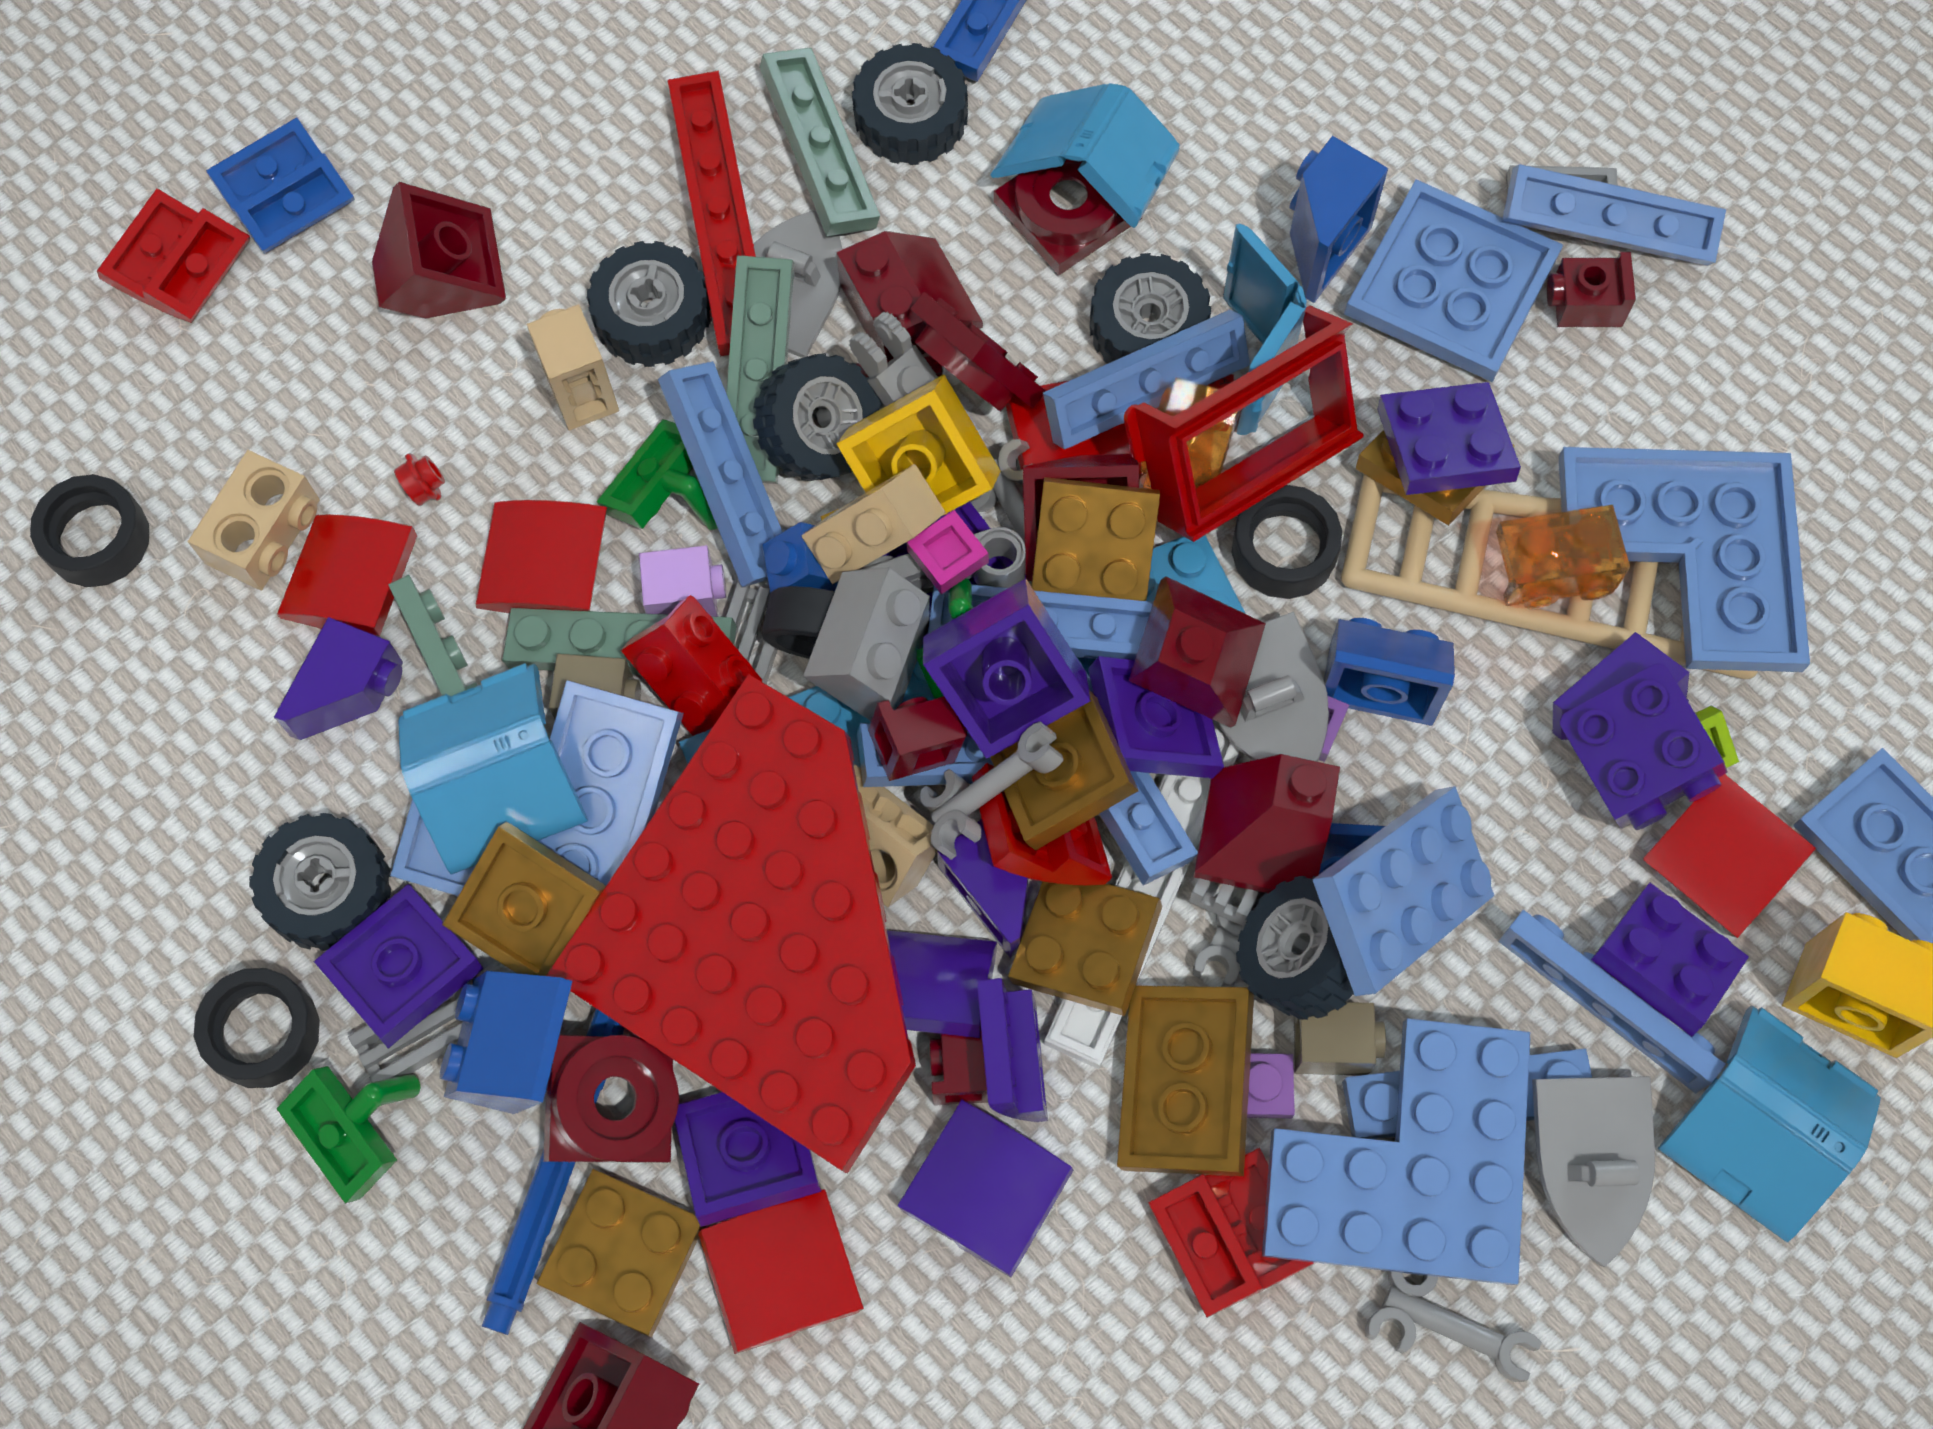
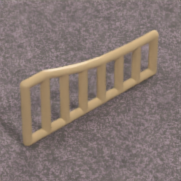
M1365 474L1363 475L1341 574V581L1347 588L1611 649H1616L1632 634L1637 632L1675 662L1686 666L1683 625L1680 641L1646 633L1658 562L1635 561L1623 628L1590 620L1600 560H1577L1567 615L1533 607L1550 520H1562L1561 498L1537 497L1483 489L1465 508L1470 509L1471 512L1455 589L1421 582L1435 517L1415 505L1400 575L1395 576L1366 569L1382 493L1397 494ZM1493 513L1527 518L1511 602L1477 595ZM1702 669L1741 679H1751L1758 673V671Z

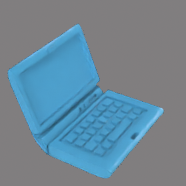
M1112 83L1054 94L1040 99L990 176L992 178H999L1062 166L1066 159L1082 161L1077 170L1126 223L1135 228L1178 155L1180 144L1130 88Z
M1236 224L1230 259L1226 270L1227 277L1223 298L1234 312L1243 315L1245 325L1263 344L1250 364V372L1298 344L1307 301L1302 286L1299 285V282L1249 227L1243 224ZM1283 385L1241 409L1236 431L1238 435H1247L1257 431L1258 423Z
M526 663L483 679L481 680V685L453 696L445 694L404 710L403 715L399 717L400 765L408 791L436 849L451 875L477 865L498 826L505 822H509L536 841L588 822L585 811L552 740L549 741L544 726L546 721L540 675L535 664L529 666Z
M1752 1005L1743 1016L1726 1062L1728 1065L1719 1079L1715 1078L1664 1139L1658 1149L1785 1242H1789L1848 1177L1865 1154L1881 1097L1877 1094L1878 1090L1854 1072L1837 1060L1831 1062L1803 1042L1804 1037L1764 1008L1757 1009Z

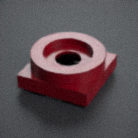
M1066 159L1062 166L1017 174V176L994 190L995 205L1058 276L1131 227L1077 170L1082 161L1078 162ZM1065 180L1080 183L1087 192L1086 201L1080 207L1071 210L1056 206L1051 200L1050 192L1057 183Z
M923 292L910 308L928 324L914 342L1001 412L1014 395L1032 409L1043 397V392L1046 390L1035 382L1038 376L1021 362L1014 365L1005 357L1008 352L972 322L967 326L955 317L958 311L939 297L935 301L927 293Z
M559 1035L546 1088L543 1162L671 1163L672 1126L679 1105V1090L673 1072V1059L642 1038L624 1035L607 1037ZM610 1077H619L626 1080L632 1086L635 1093V1103L632 1111L621 1120L606 1119L595 1107V1091L603 1080Z

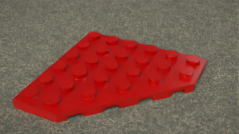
M748 674L546 976L572 980L570 989L572 993L839 1170L848 1174L913 1072L916 1063L912 1043L908 1039L902 1009L904 1004L895 959L891 954L885 925L887 919L878 874L874 870L869 845L870 835L862 795L858 790L850 737L843 729Z

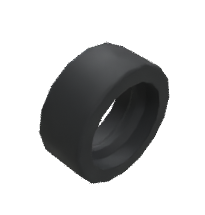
M95 474L73 476L54 485L39 500L31 517L30 538L37 554L65 581L83 587L105 586L126 577L142 561L149 545V523L140 505L115 480ZM101 505L112 506L119 512L121 516L120 528L115 538L103 550L90 556L75 558L68 556L62 551L60 537L66 524L77 513L91 506Z
M1286 485L1238 515L1231 553L1237 572L1250 587L1270 597L1291 599L1309 595L1327 581L1336 566L1341 551L1343 531L1337 512L1324 497L1305 487ZM1276 516L1295 517L1309 524L1317 533L1320 540L1319 553L1312 563L1304 567L1295 569L1276 567L1263 560L1255 550L1253 539L1258 525L1265 519Z
M798 586L775 589L769 595L762 629L763 640L781 651L810 659L835 592Z
M246 968L221 978L205 993L195 1014L193 1037L200 1057L220 1076L246 1088H271L292 1079L309 1063L319 1042L320 1019L313 1000L289 977L268 968ZM257 994H269L280 998L288 1006L292 1017L291 1031L285 1044L271 1058L259 1063H246L235 1059L226 1049L223 1040L224 1026L231 1012L243 1000Z

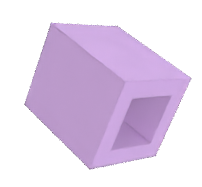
M707 545L639 553L643 606L646 614L669 615L681 600L691 595L695 597L710 616L718 617L717 599L726 598L725 575L722 564H712Z

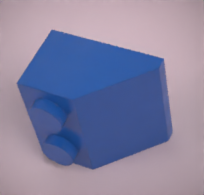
M1333 135L1319 153L1312 150L1303 160L1296 174V179L1301 182L1300 187L1293 196L1289 207L1294 211L1290 237L1305 298L1313 303L1317 301L1372 228L1388 172L1387 167Z
M1353 618L1349 621L1338 619L1331 639L1324 674L1327 696L1349 704L1348 709L1433 726L1453 687L1455 677L1454 643L1439 640L1437 635L1425 630L1400 632L1382 628L1380 623L1367 618Z
M486 971L475 978L472 985L465 984L461 990L455 1011V1019L463 1021L458 1043H450L448 1045L440 1069V1079L448 1081L444 1097L511 1114L519 1113L543 1103L572 980L561 977Z

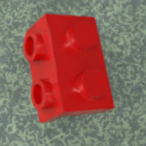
M691 595L681 600L667 617L632 637L620 650L670 710L684 713L681 723L692 736L713 728L748 674L762 682V678L753 669L748 660L744 658L713 618L705 611L695 597Z

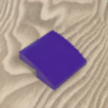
M887 930L904 1004L902 1009L906 1029L980 1038L981 1021L977 981L992 979L997 942Z
M1002 978L977 981L988 1105L997 1113L1014 1119L1031 1122L1048 1121L1037 1004L1032 989L1007 992Z
M961 1100L899 1202L898 1207L903 1213L954 1241L960 1249L1011 1278L1074 1169L1019 1132Z

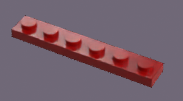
M718 70L669 79L668 86L715 335L721 357L727 356L730 353L737 255L756 257Z

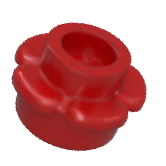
M406 454L405 458L407 461L394 469L395 476L404 491L418 506H422L431 499L440 500L442 495L439 487L445 483V479L438 467L426 455L418 460L413 454Z

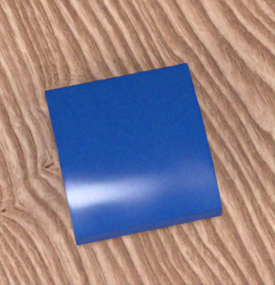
M297 117L206 170L217 190L263 254L355 200L353 194L325 153H321Z

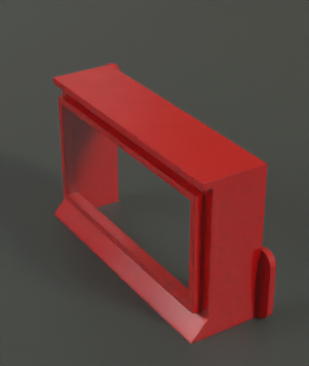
M1309 305L1306 307L1303 319L1306 339L1174 417L1144 402L1139 405L1133 404L1127 408L1124 414V423L1131 456L1138 462L1146 461L1151 489L1160 491L1157 515L1159 523L1195 542L1364 438L1363 432L1357 429L1344 335L1353 323ZM1310 369L1308 382L1314 417L1198 488H1195L1187 441Z

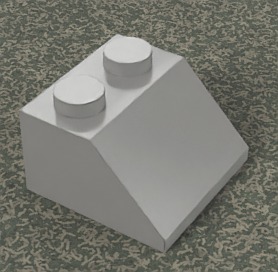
M889 567L842 572L803 677L870 721L879 702L889 700L892 709L895 710L903 701L917 662V649L922 648L923 636L927 635L929 595Z

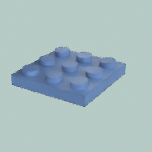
M1416 179L1351 295L1344 315L1493 382L1562 250L1563 244L1523 226L1503 222L1502 217Z

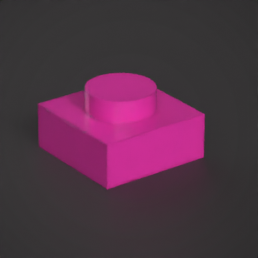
M955 510L907 542L908 553L941 595L989 563V553Z

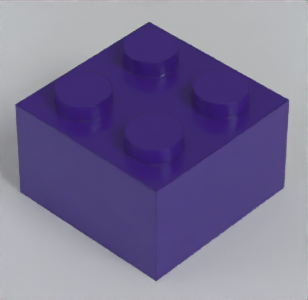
M1026 578L923 636L924 667L986 759L1018 742L1026 729L1033 724L1042 722L1047 726L1091 701L1086 671Z

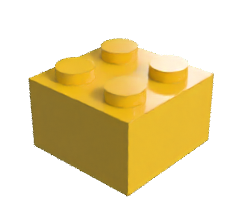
M944 374L848 427L836 443L865 493L915 464L945 510V514L992 490L1001 472Z
M1845 912L1806 942L1782 1006L1892 1057L1898 1058L1933 1038V943L1923 940L1910 941L1887 931V925L1873 916Z

